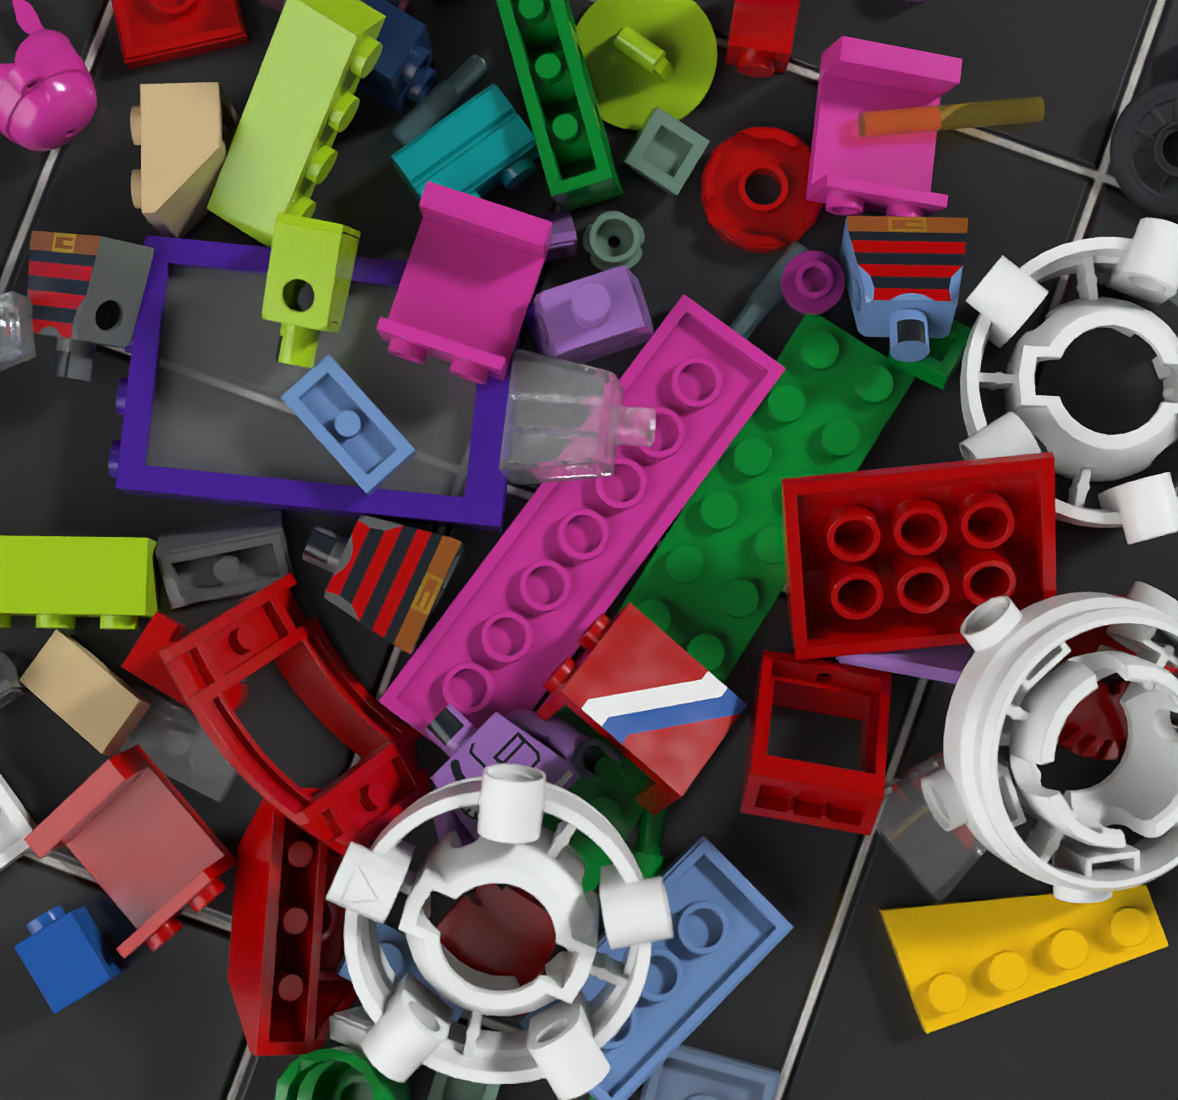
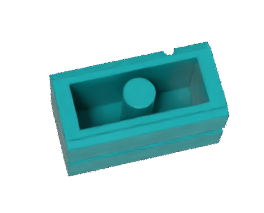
M493 83L397 151L391 158L398 174L420 202L427 181L481 199L500 184H503L507 190L512 189L526 180L535 171L536 165L533 161L540 155L533 133L515 112L513 106L499 87Z

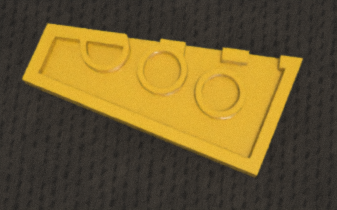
M1146 884L1113 891L1111 898L1095 903L1066 902L1055 898L1053 893L879 909L922 1029L926 1034L1169 946Z

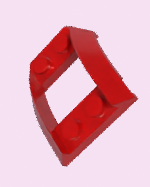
M289 573L240 599V602L175 642L157 650L199 725L232 768L285 817L344 857L351 841L365 847L380 835L394 818L418 799L430 793L428 768L419 770L415 741L423 735L412 726H406L393 716L364 688L339 656L316 617L307 621L290 590L297 582L292 573ZM272 660L307 708L340 741L362 758L361 761L313 797L289 779L263 752L245 729L223 695L225 691Z

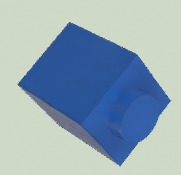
M61 905L50 909L26 925L32 936L14 946L54 1014L71 1006L124 972L85 906L70 911L67 914Z

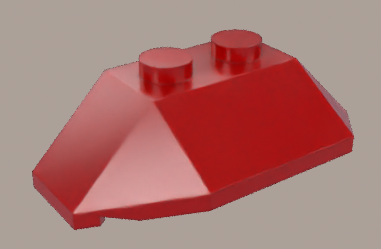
M300 787L311 797L324 789ZM264 798L237 847L236 860L238 862L236 863L228 981L250 1054L254 1056L306 1055L313 1050L320 1049L327 1040L325 1036L330 1032L329 1016L349 1009L358 997L353 983L336 972V968L345 953L344 924L347 908L326 900L344 857L293 823ZM367 844L365 847L370 849L371 846Z

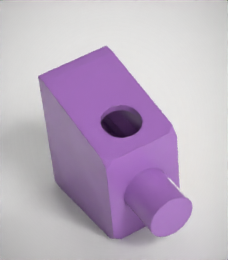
M626 266L615 267L537 294L525 317L545 376L647 343L655 333L638 278Z

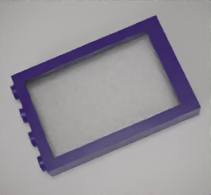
M145 235L144 246L154 248V254L132 340L124 348L126 353H131L129 377H121L116 394L117 414L124 416L121 440H114L112 442L109 453V475L111 478H116V489L135 496L360 518L361 515L385 521L503 532L525 320L504 381L491 376L488 377L486 384L465 380L449 372L452 363L428 355L424 364L402 359L387 351L390 343L381 339L376 328L380 317L386 319L389 317L408 261L356 256L339 333L320 331L314 366L329 354L417 451L413 458L369 496L280 398L312 368L275 361L281 323L262 319L271 247ZM310 284L304 286L299 293L298 300L303 310H308L314 302V290Z

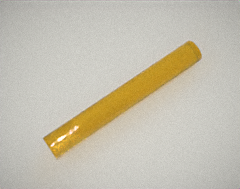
M1039 96L860 112L858 115L859 135L864 138L1041 122L1044 118L1045 106L1043 99Z

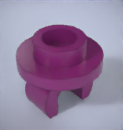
M806 251L796 255L787 263L781 276V291L784 299L794 310L807 315H818L832 309L840 300L845 287V277L839 263L830 255L820 251Z

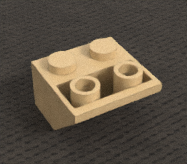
M219 82L140 84L141 106H132L130 126L134 145H141V169H133L131 174L132 201L136 209H142V214L146 217L147 222L151 223L162 237L182 239L209 212L206 209L240 122L238 114Z

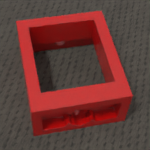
M764 650L754 687L740 813L870 836L884 799L892 672L815 658L796 660L795 653ZM821 673H826V674H829V676H823V675H820V674H821ZM772 705L861 720L859 771L767 755Z

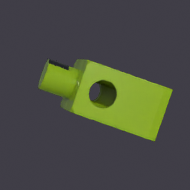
M277 212L262 307V319L281 323L275 361L314 368L320 331L339 333L357 255L360 231L342 224ZM310 284L314 290V302L308 310H303L298 300L299 293L304 286Z

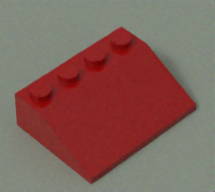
M1052 452L781 479L788 617L796 660L969 644L960 633L961 625L975 608L987 600L997 596H1008L1020 611L1036 602L1056 596L1055 457Z

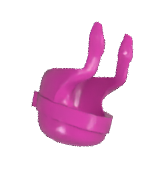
M12 0L16 20L24 32L30 36L20 44L15 54L14 63L0 64V133L10 141L31 151L44 152L54 150L76 138L93 118L97 108V95L94 83L84 61L79 57L68 37L61 32L44 29L34 8L27 1Z

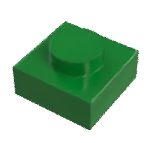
M953 320L949 335L943 338H929L930 352L924 359L916 362H901L895 360L889 350L887 362L944 390L963 359L966 342L972 328Z

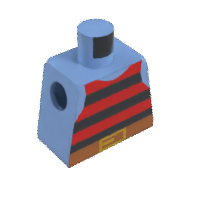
M846 216L840 249V263L857 330L865 337H890V354L895 360L901 362L922 360L930 352L929 338H943L950 334L959 297L968 218Z

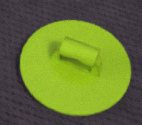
M597 0L584 13L576 27L602 120L615 127L639 131L651 110L659 107L680 121L701 103L710 89L717 67V43L709 19L693 0Z

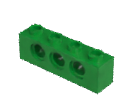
M496 0L552 199L565 213L623 195L569 1Z

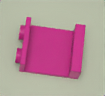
M842 36L826 49L821 55L806 200L826 203L825 210L827 212L843 216L861 215L866 210L883 213L886 216L931 217L947 208L948 195L931 192L940 98L960 84L962 59Z
M427 181L419 203L423 218L389 317L388 319L380 317L376 330L383 341L390 343L387 351L402 359L424 364L428 355L452 363L449 372L465 380L486 384L488 377L491 376L504 381L553 238L552 222Z

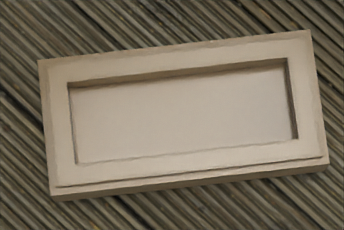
M58 629L54 631L19 680L100 753L112 757L115 756L151 706L146 699L69 633Z

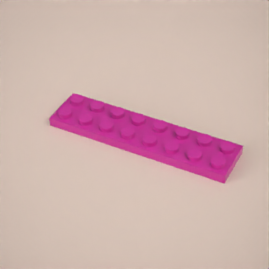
M683 294L378 702L434 744L436 743L424 732V729L450 703L477 729L495 712L506 716L511 711L519 708L533 711L547 692L543 687L544 682L566 657L572 658L581 646L577 642L580 636L601 613H606L786 368Z

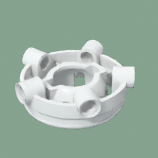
M1157 218L1140 219L1133 239L1096 237L1073 241L1038 255L1020 268L1002 255L966 299V302L980 312L966 342L960 375L962 413L969 436L959 444L964 460L1041 453L1033 435L1036 436L1046 446L1048 452L1053 453L1055 457V473L1073 479L1072 486L1069 488L1068 503L1055 499V519L1086 527H1123L1128 545L1178 532V482L1173 485L1170 472L1131 481L1098 494L1101 509L1084 507L1086 494L1090 489L1089 482L1116 481L1143 471L1151 465L1159 453L1178 440V338L1172 329L1151 311L1129 301L1098 297L1096 285L1098 279L1095 272L1110 274L1105 287L1158 307L1169 299L1178 307V224ZM1076 273L1078 282L1076 288L1080 298L1053 308L1045 315V322L1036 329L1026 332L1017 341L1008 362L1006 374L1002 372L980 373L981 360L987 340L989 339L997 347L1001 348L1019 330L1046 297L1049 291L1042 287L1040 283L1059 276ZM1096 328H1112L1129 337L1136 334L1150 344L1157 354L1152 362L1158 378L1163 380L1164 402L1160 403L1156 413L1147 423L1134 431L1117 435L1097 433L1082 426L1073 419L1063 406L1060 396L1036 395L1034 381L1036 362L1060 359L1065 349L1075 338L1084 332ZM979 388H988L989 390L1004 389L1006 414L987 425L982 409Z
M1135 581L1126 598L1097 592L1067 593L1036 602L1019 611L1008 596H997L975 608L965 618L960 628V633L971 645L975 653L966 664L950 700L944 730L945 767L921 779L924 799L937 823L945 831L949 832L966 824L976 839L991 853L1019 871L1053 885L1054 897L1066 902L1095 903L1105 901L1112 897L1113 891L1137 887L1175 868L1178 865V728H1174L1172 725L1170 711L1178 714V679L1170 671L1164 669V666L1167 665L1178 669V601L1157 588L1140 581ZM1109 625L1106 633L1111 638L1137 653V656H1133L1101 645L1095 653L1075 656L1057 664L1071 651L1065 643L1066 640L1084 631ZM1117 672L1126 681H1131L1119 701L1128 721V739L1121 762L1115 770L1101 783L1088 789L1066 790L1063 796L1060 791L1042 787L1041 772L1036 764L1043 765L1054 761L1059 733L1066 718L1075 706L1092 691L1098 688L1097 682L1104 677ZM1018 688L1028 691L1020 706L1011 703ZM1005 716L1014 719L1009 750L1010 766L1017 785L1016 788L1013 785L1008 768L997 762L999 739ZM1023 811L1038 820L1034 829L1030 831L1026 843L1023 842L1014 828L1027 822ZM1112 824L1125 825L1134 832L1144 836V838L1135 845L1130 846L1126 844L1125 836L1121 829H1111L1106 826ZM1051 856H1052V864L1048 863V861H1049V859L1051 858Z
M493 764L486 766L483 769V776L456 781L428 793L394 818L380 833L370 849L351 841L326 897V900L347 908L344 924V946L348 971L364 1009L375 1023L362 1037L361 1047L370 1062L381 1073L396 1082H405L421 1064H424L443 1074L478 1083L515 1084L546 1078L559 1100H570L585 1094L598 1085L610 1071L611 1067L600 1048L618 1032L640 997L650 965L652 942L673 938L674 936L670 908L662 876L643 879L642 873L628 846L618 831L600 812L577 795L546 782L545 773L539 769L518 764ZM480 804L477 831L481 836L475 842L462 847L457 830L452 831L428 851L416 873L408 870L415 846L402 841V839L411 830L426 820L446 811ZM543 812L555 815L563 820L558 824L555 833L542 826ZM577 828L598 844L614 863L601 867L600 902L605 930L611 949L626 947L621 962L610 958L605 953L596 952L599 925L598 895L594 890L583 892L582 878L585 873V863L582 857L568 844L569 838ZM489 883H502L521 887L534 895L545 906L553 920L556 943L566 947L567 951H561L545 964L546 975H539L532 982L522 987L519 986L516 976H498L476 971L458 961L441 944L440 931L428 920L431 916V891H437L457 899L462 893L476 886ZM398 891L408 895L398 930L405 932L406 940L419 971L442 997L462 1009L473 1011L469 1016L468 1026L451 1021L454 1010L408 971L399 980L390 967L378 938L375 921L384 924ZM589 974L596 976L601 981H608L605 987L590 1002L583 991H580ZM556 998L562 1000L531 1017L528 1030L512 1032L481 1030L483 1015L513 1016L537 1010Z

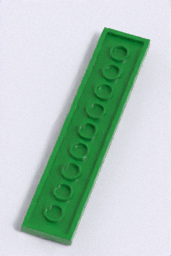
M806 314L776 360L786 370L685 504L617 613L631 603L724 684L786 585L781 479L857 471L912 384L915 376L888 363L886 356L820 315ZM564 705L554 714L555 716L563 717L592 739L603 741L622 756L621 763H618L610 756H604L597 762L595 774L607 783L605 786H596L581 776L567 791L577 795L600 812L618 831L625 842L645 809L634 798L647 782L649 776L572 709ZM545 813L542 819V826L555 833L558 824L563 820L555 815ZM577 828L569 838L568 844L582 857L585 863L582 888L583 892L595 890L600 882L601 867L610 865L612 860L598 844Z

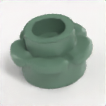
M608 211L600 214L594 224L589 225L584 232V249L590 252L591 263L601 271L619 266H626L628 269H631L642 257L640 246L645 241L643 228L638 221L629 218L619 211ZM612 237H617L620 240V245L616 248H612L608 244L609 239Z

